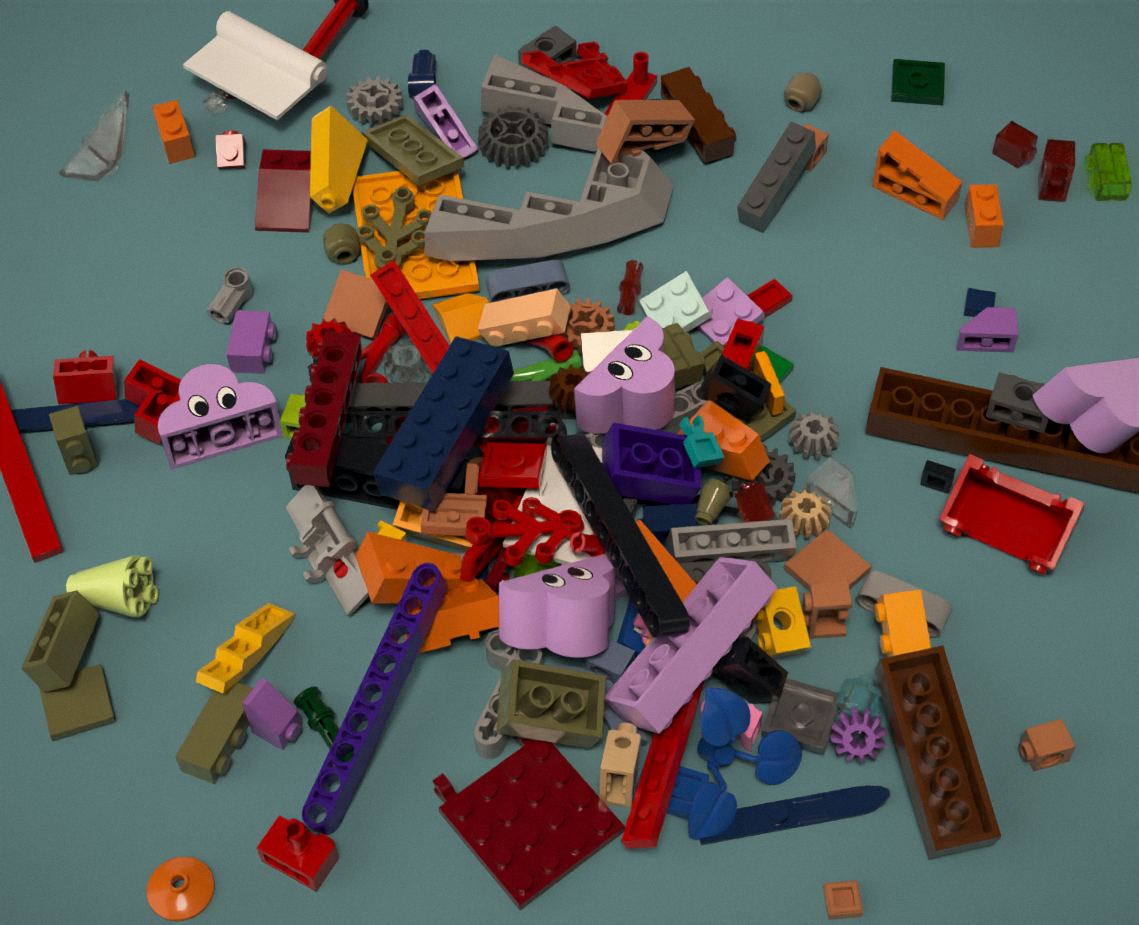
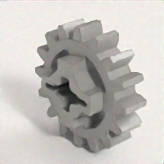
M377 76L375 80L366 77V82L363 83L358 80L357 87L350 86V93L346 94L348 112H351L352 118L359 116L360 123L369 120V125H372L375 120H378L380 124H383V119L393 120L392 114L399 115V108L403 107L402 90L398 89L396 82L390 84V78L381 81L380 76Z

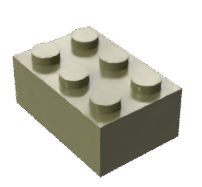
M513 659L501 671L496 733L587 749L591 748L602 738L606 676Z

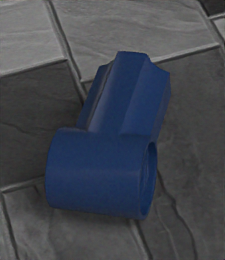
M419 50L417 54H414L412 73L408 75L409 96H416L436 84V56L429 50Z

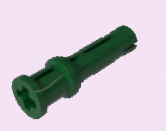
M318 687L307 688L295 698L294 704L298 709L303 710L308 718L307 724L310 729L319 732L330 750L339 731V727L334 721L335 713L321 699V691ZM349 751L344 756L343 762L350 761L355 752Z

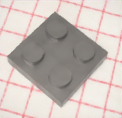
M786 678L780 699L771 701L761 736L764 737L774 730H783L793 735L802 749L824 755L842 694Z

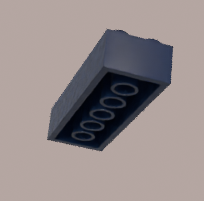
M455 336L373 472L381 495L435 511L514 375L509 351Z

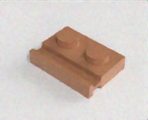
M445 493L435 511L423 508L421 534L465 536L466 524L470 518H485L487 495Z

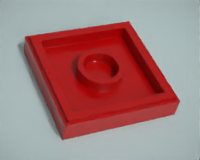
M488 442L478 477L479 487L540 489L547 456V444Z

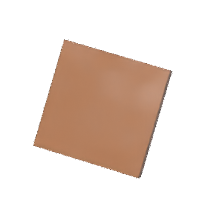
M340 270L323 319L326 322H330L333 318L338 323L345 321V324L351 329L352 333L375 339L388 303L373 279Z
M828 529L824 530L784 564V570L808 591L810 584H814V582L835 580L839 582L846 574L849 589H851L871 572L872 567Z

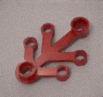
M528 497L523 501L522 511L512 507L508 501L499 499L493 503V517L498 520L509 518L516 522V524L491 525L483 517H472L467 521L465 536L473 545H482L489 538L521 536L514 545L506 548L504 558L508 565L519 566L523 562L524 553L541 534L553 533L546 542L537 545L535 558L538 562L548 564L553 561L555 550L566 538H571L577 532L583 533L584 522L578 512L563 510L557 513L541 504L534 497ZM539 515L547 521L540 522L534 518Z

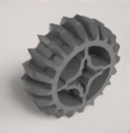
M508 106L507 110L503 111L498 108L497 114L490 112L489 117L483 119L482 125L479 126L478 145L482 155L486 156L488 162L495 161L497 167L504 164L507 169L510 166H516L518 169L520 165L524 164L528 167L530 161L537 162L539 157L544 156L545 149L548 146L549 134L544 119L539 117L538 112L531 114L529 108L523 111L519 106L517 109H511Z

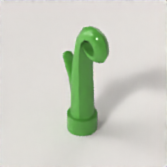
M574 349L572 356L566 361L559 362L551 358L515 369L510 381H545L550 379L552 374H558L559 367L566 370L570 364L576 369L581 367L578 351Z

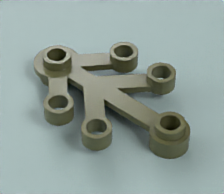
M406 187L397 188L392 195L393 207L395 209L390 226L380 217L379 208L376 205H367L363 208L364 220L367 223H371L387 240L384 247L375 239L374 229L369 225L360 226L357 230L358 240L366 244L374 252V263L378 269L392 260H395L400 267L403 257L417 249L425 248V231L421 229L427 227L432 212L425 209L420 210L416 215V220L402 227L405 213L410 211L415 205L414 194ZM411 235L412 241L397 248L398 242Z

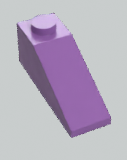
M437 84L414 96V108L433 135L457 152L463 159L478 151L474 141Z

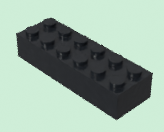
M342 434L330 486H318L322 495L397 510L400 500L381 495L373 475L375 468L389 445L378 443L371 439L351 438ZM293 436L285 454L286 461L288 453H293L294 450ZM464 459L445 493H465L467 463L470 460ZM288 471L292 489L300 491L304 485L293 484L291 471Z

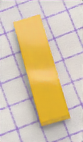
M267 603L236 624L234 636L217 647L215 659L197 671L196 682L222 694L225 693L264 657L293 621L295 613Z

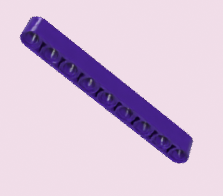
M432 563L420 564L413 571L303 806L302 820L317 834L330 835L338 828L447 592V581L437 566ZM436 578L433 584L424 586L428 579ZM423 606L419 613L411 615L415 607ZM409 634L407 641L398 644L401 636ZM396 663L395 668L391 672L384 673L385 668L389 664ZM382 692V696L378 701L371 702L374 694ZM369 721L365 730L357 732L358 726L362 722ZM349 751H355L350 761L343 762L344 756ZM340 780L341 783L338 790L330 793V786L335 781ZM322 811H326L324 820L320 823H315L317 815Z

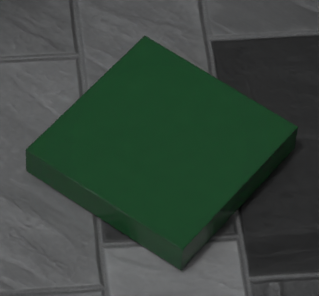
M894 59L891 102L943 106L945 63Z

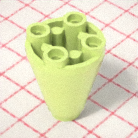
M132 555L79 571L76 574L70 575L66 584L67 593L77 590L92 606L133 618L145 615L150 604L157 602L159 594L158 588L153 582V563L151 558L139 555Z

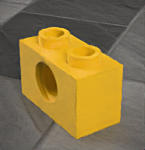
M797 587L776 589L771 596L770 602L760 609L753 618L757 623L759 631L758 645L773 659L801 654L811 648ZM774 617L781 621L782 630L775 626Z

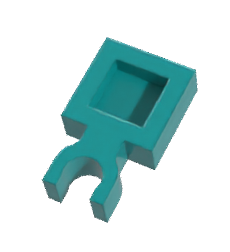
M701 415L695 417L692 421L693 425L690 424L688 417H684L679 425L683 433L687 435L683 444L694 468L720 464L725 457L714 433H705Z

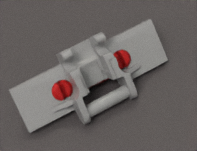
M304 485L285 507L300 532L299 539L303 544L301 546L293 545L289 548V551L294 558H307L314 571L306 570L303 572L306 581L309 583H323L327 579L347 615L351 616L369 596L355 557L357 553L355 549L358 544L354 537L349 536L335 512V504L332 501L325 500L318 486Z

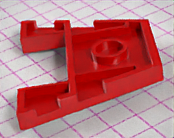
M595 41L578 45L576 53L583 60L558 64L541 50L524 52L521 62L526 66L588 99L623 93L628 85V82L619 70L607 63L608 56L605 53L600 54L598 51L600 46Z

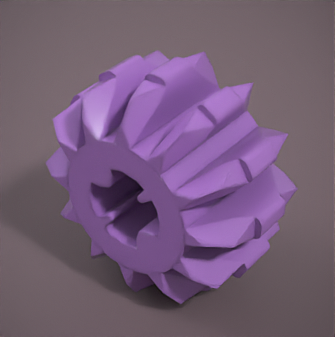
M852 707V716L849 717L847 713L841 712L839 714L841 722L836 721L832 723V729L835 733L831 735V742L837 744L835 748L837 754L847 752L846 760L848 762H851L856 755L859 756V761L863 764L866 760V754L876 759L878 754L875 748L883 749L885 747V741L882 737L886 736L887 733L886 728L880 726L882 723L880 716L871 718V710L868 708L863 711L862 715H858L857 707ZM859 731V734H861V731H863L864 738L858 739V736H856V739H854L853 732Z

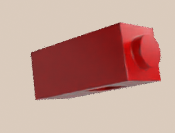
M737 318L722 355L745 369L752 371L755 353L760 352L763 344L765 326Z

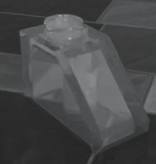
M829 457L807 477L805 489L807 493H813L817 489L818 497L826 496L827 505L831 506V515L851 529L855 525L858 509L854 475L845 464L838 463Z

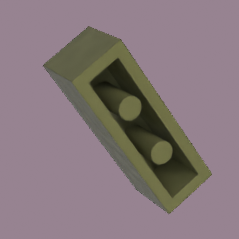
M77 590L53 596L21 668L44 692L69 687L99 616V613Z
M237 682L223 694L215 690L213 691L175 756L181 772L214 785L220 775H224L227 772L233 752L236 748L241 747L246 737V729L249 726V722L242 702L252 691V687Z

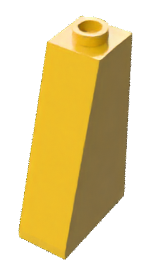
M332 105L313 116L311 130L310 198L328 214L348 203L368 139Z

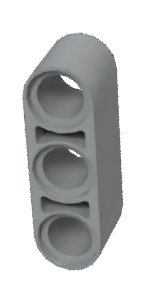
M872 571L869 573L856 599L862 608L875 614L874 605L878 603L877 598L883 594L920 590V588L883 572ZM921 589L929 637H939L952 612V606L945 599Z

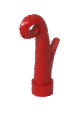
M395 314L388 315L382 325L383 329L362 350L361 360L365 357L367 358L359 375V383H388L384 375L375 373V371L396 340L401 338L405 332Z
M558 334L527 340L529 345H537L547 349L549 354L559 362L568 360L574 351L572 343L565 336Z

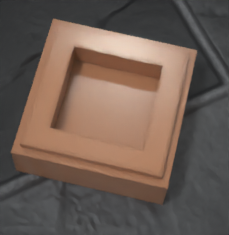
M857 880L824 883L823 892L828 920L862 917L863 909Z

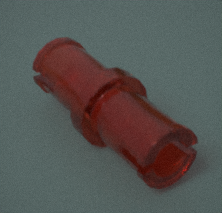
M630 260L626 263L624 279L619 285L621 294L617 311L621 313L624 307L623 315L634 314L637 295L640 294L642 288L640 279L644 267L640 262L636 269L638 262L636 260Z

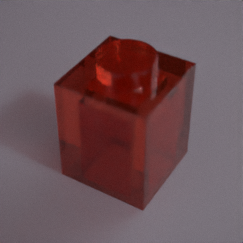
M1011 121L996 135L992 154L1019 169L1026 161L1030 162L1035 157L1038 136Z
M756 481L748 482L739 487V492L734 493L745 522L779 520L767 489L762 482L759 484Z

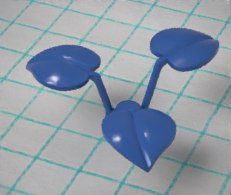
M708 687L705 690V704L700 723L703 737L700 739L697 749L699 755L709 761L707 768L712 770L719 786L713 782H707L698 789L693 798L688 818V834L694 840L715 836L724 832L731 826L736 816V798L733 794L725 792L727 784L719 772L718 766L728 765L732 762L734 756L758 762L756 777L766 784L776 785L789 779L796 772L802 760L803 750L793 735L783 730L771 731L763 737L758 747L759 756L734 749L730 743L736 741L735 735L742 734L748 729L751 719L750 709L740 696L721 688Z

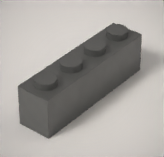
M794 122L789 123L737 206L740 223L764 233L816 149L814 131Z

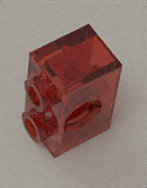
M1047 140L1038 175V200L1066 201L1075 169V141Z

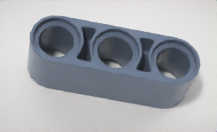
M549 260L500 269L491 272L486 277L491 302L552 289H558L564 295L570 289L564 264L559 260Z

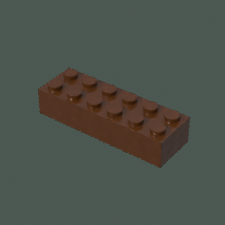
M944 646L881 658L874 671L928 858L933 859L994 845L1001 838V833Z

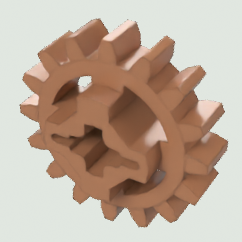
M576 298L574 305L569 303L571 307L565 333L558 335L565 336L572 343L573 347L578 348V353H582L581 333L615 331L614 314H610L608 306L601 308V301L599 300L592 304L590 298H587L585 303H581V300Z

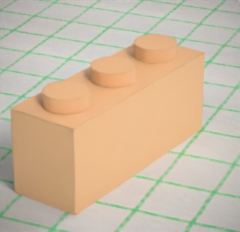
M558 289L484 304L478 331L489 345L493 347L565 333L571 306Z

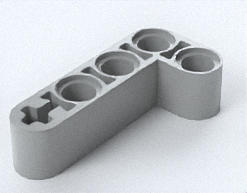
M499 630L492 631L486 637L487 661L491 667L502 671L513 659L523 661L531 658L534 659L533 663L543 664L542 648L519 649L511 647L499 639ZM497 648H505V649H506V650L500 651V652L495 651V649H497ZM501 677L474 728L476 752L484 759H495L500 756L511 735L496 733L498 719L496 712H498Z

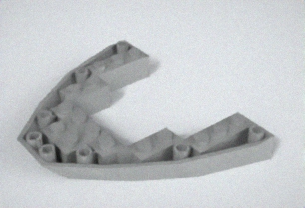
M494 54L481 86V111L497 114L498 108L504 111L507 110L508 106L511 109H517L519 106L523 111L529 108L531 114L538 112L539 117L544 119L545 124L551 125V143L596 152L581 200L578 202L526 191L520 210L439 194L424 232L425 256L448 261L541 258L608 243L663 223L674 184L643 150H641V155L635 157L631 154L618 157V162L610 164L596 145V141L608 116L566 86Z

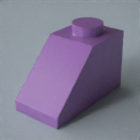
M987 307L960 328L956 351L1014 353L1018 338L1016 308Z
M261 678L242 702L249 726L253 734L284 750L288 743L294 742L300 734L302 726L298 711L267 680Z

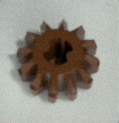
M570 364L567 370L559 367L558 374H552L550 386L548 387L554 407L561 406L564 413L569 409H573L576 414L574 388L592 371L585 372L583 365L576 369Z

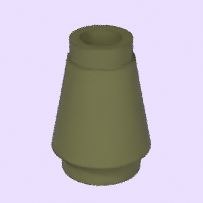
M710 479L707 484L702 486L694 518L697 523L703 526L712 525L731 498L729 495L731 489L728 485L719 480Z

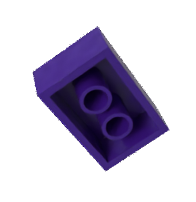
M613 422L602 440V465L620 496L674 505L691 504L701 489L700 467L694 468L683 444L687 435Z

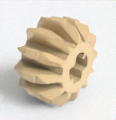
M804 487L801 490V494L792 490L789 498H784L781 506L782 510H780V519H792L795 537L803 534L806 540H808L810 534L818 536L822 533V530H826L829 527V518L831 517L832 510L831 506L827 505L826 496L818 497L817 489L813 493H807Z

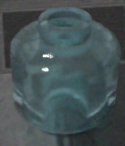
M862 674L858 678L849 677L845 679L835 701L839 710L838 715L841 712H845L850 717L852 716V707H857L858 715H862L863 711L868 708L871 710V718L874 717L882 700L880 690L875 687L877 682Z

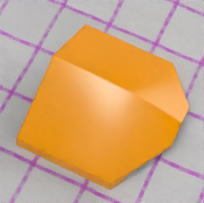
M466 293L432 304L450 345L455 336L472 341L484 338L478 331L484 304L490 303L486 297Z

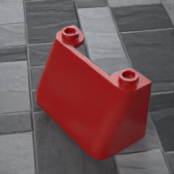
M969 454L939 518V522L945 525L943 531L955 537H960L961 534H964L1029 563V569L1039 574L1045 575L1047 571L1054 572L1084 512V502L1072 497L1061 502V495L1056 493L1055 495L1001 473L996 467H992L991 471H989L990 467L983 464V459Z

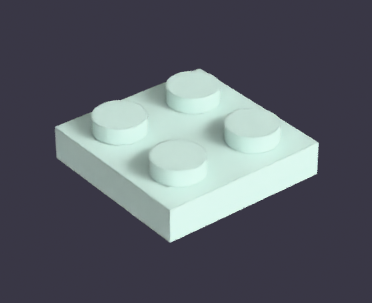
M687 271L639 300L646 315L655 320L662 328L678 323L685 333L713 317Z

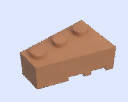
M615 100L596 141V145L610 164L618 162V157L631 154L635 157L641 155V150L653 147L655 150L685 142L695 119L680 100Z

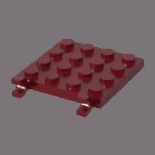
M512 736L521 745V748L458 794L443 773L432 780L435 786L433 789L434 793L444 802L439 807V813L521 911L623 834L625 826L552 742Z

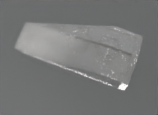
M127 91L110 104L95 123V127L81 141L83 144L76 152L74 151L59 171L62 177L99 181L105 175L110 177L116 172L120 166L117 162L123 154L130 97Z

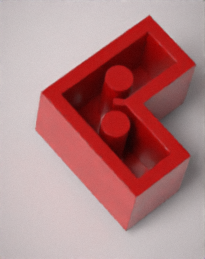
M141 359L137 361L124 379L125 399L140 406L134 414L135 433L161 445L158 421L162 412L168 406L180 401L179 384L181 379Z

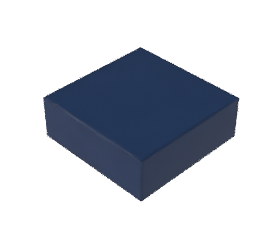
M968 288L964 315L975 317L987 307H994L996 292Z

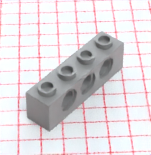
M792 519L671 528L666 539L667 551L678 563L717 561L719 557L733 559L756 558L765 562L790 560L797 548Z

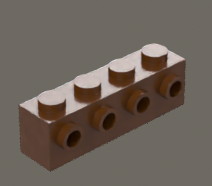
M690 67L661 75V96L663 99L680 100L695 119L688 138L703 162L708 163L732 155L734 152V142L737 140L736 133L726 123L723 112L714 105L711 94L709 92L706 93L698 75L695 76Z

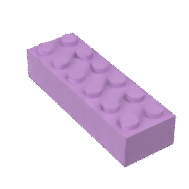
M719 557L683 601L690 621L688 632L661 638L653 637L608 691L604 701L624 722L660 734L662 730L672 723L673 716L677 711L690 701L694 690L699 684L711 675L712 668L720 658L731 650L732 644L737 637L750 627L751 620L759 610L770 602L777 586L755 561Z

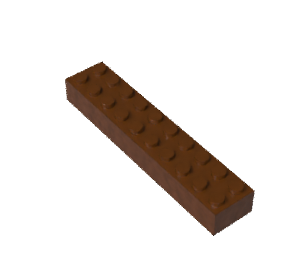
M880 367L865 433L964 455L971 454L978 458L1139 493V432L1112 452L1098 453L1085 447L1076 438L1070 424H1061L1049 419L1045 433L986 417L992 390Z

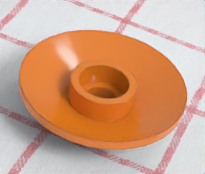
M185 856L172 858L161 864L151 875L147 885L148 902L153 911L166 920H189L202 913L210 904L215 890L214 877L208 866L196 858ZM184 880V884L181 887H173L175 882Z

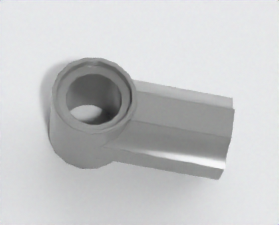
M233 267L224 274V284L207 308V314L220 324L229 323L240 305L249 301L253 296L251 281L248 272L244 268Z

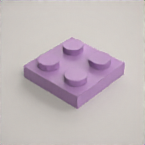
M727 277L703 297L713 317L698 325L697 328L713 344L719 341L725 347L737 318L757 324L765 318V315Z

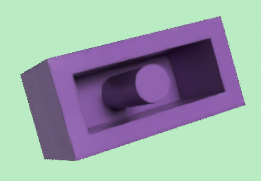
M236 310L227 350V359L232 372L265 374L266 364L272 360L271 340L276 339L277 333L276 324L272 323L270 312Z

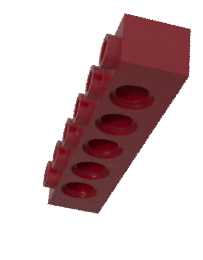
M326 331L323 343H318L316 357L318 361L317 364H312L311 367L312 383L311 386H306L305 408H300L299 430H294L293 433L294 450L293 453H288L286 469L291 471L293 484L330 486L362 358L360 334Z

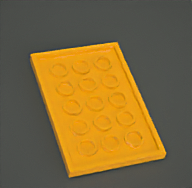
M458 170L420 186L401 171L357 176L352 188L358 228L363 225L371 226L374 229L375 239L384 247L387 240L371 223H367L363 218V208L365 206L376 205L379 208L380 217L390 226L395 209L393 207L392 195L399 187L408 188L414 194L415 205L410 211L405 213L403 227L416 220V215L420 210L425 209L433 212L439 194L463 199ZM411 235L398 242L397 248L412 241ZM360 242L365 277L372 279L370 274L378 270L374 263L375 254L366 244ZM425 248L417 249L402 258L399 268L419 299L480 291L475 260L448 261L425 256Z

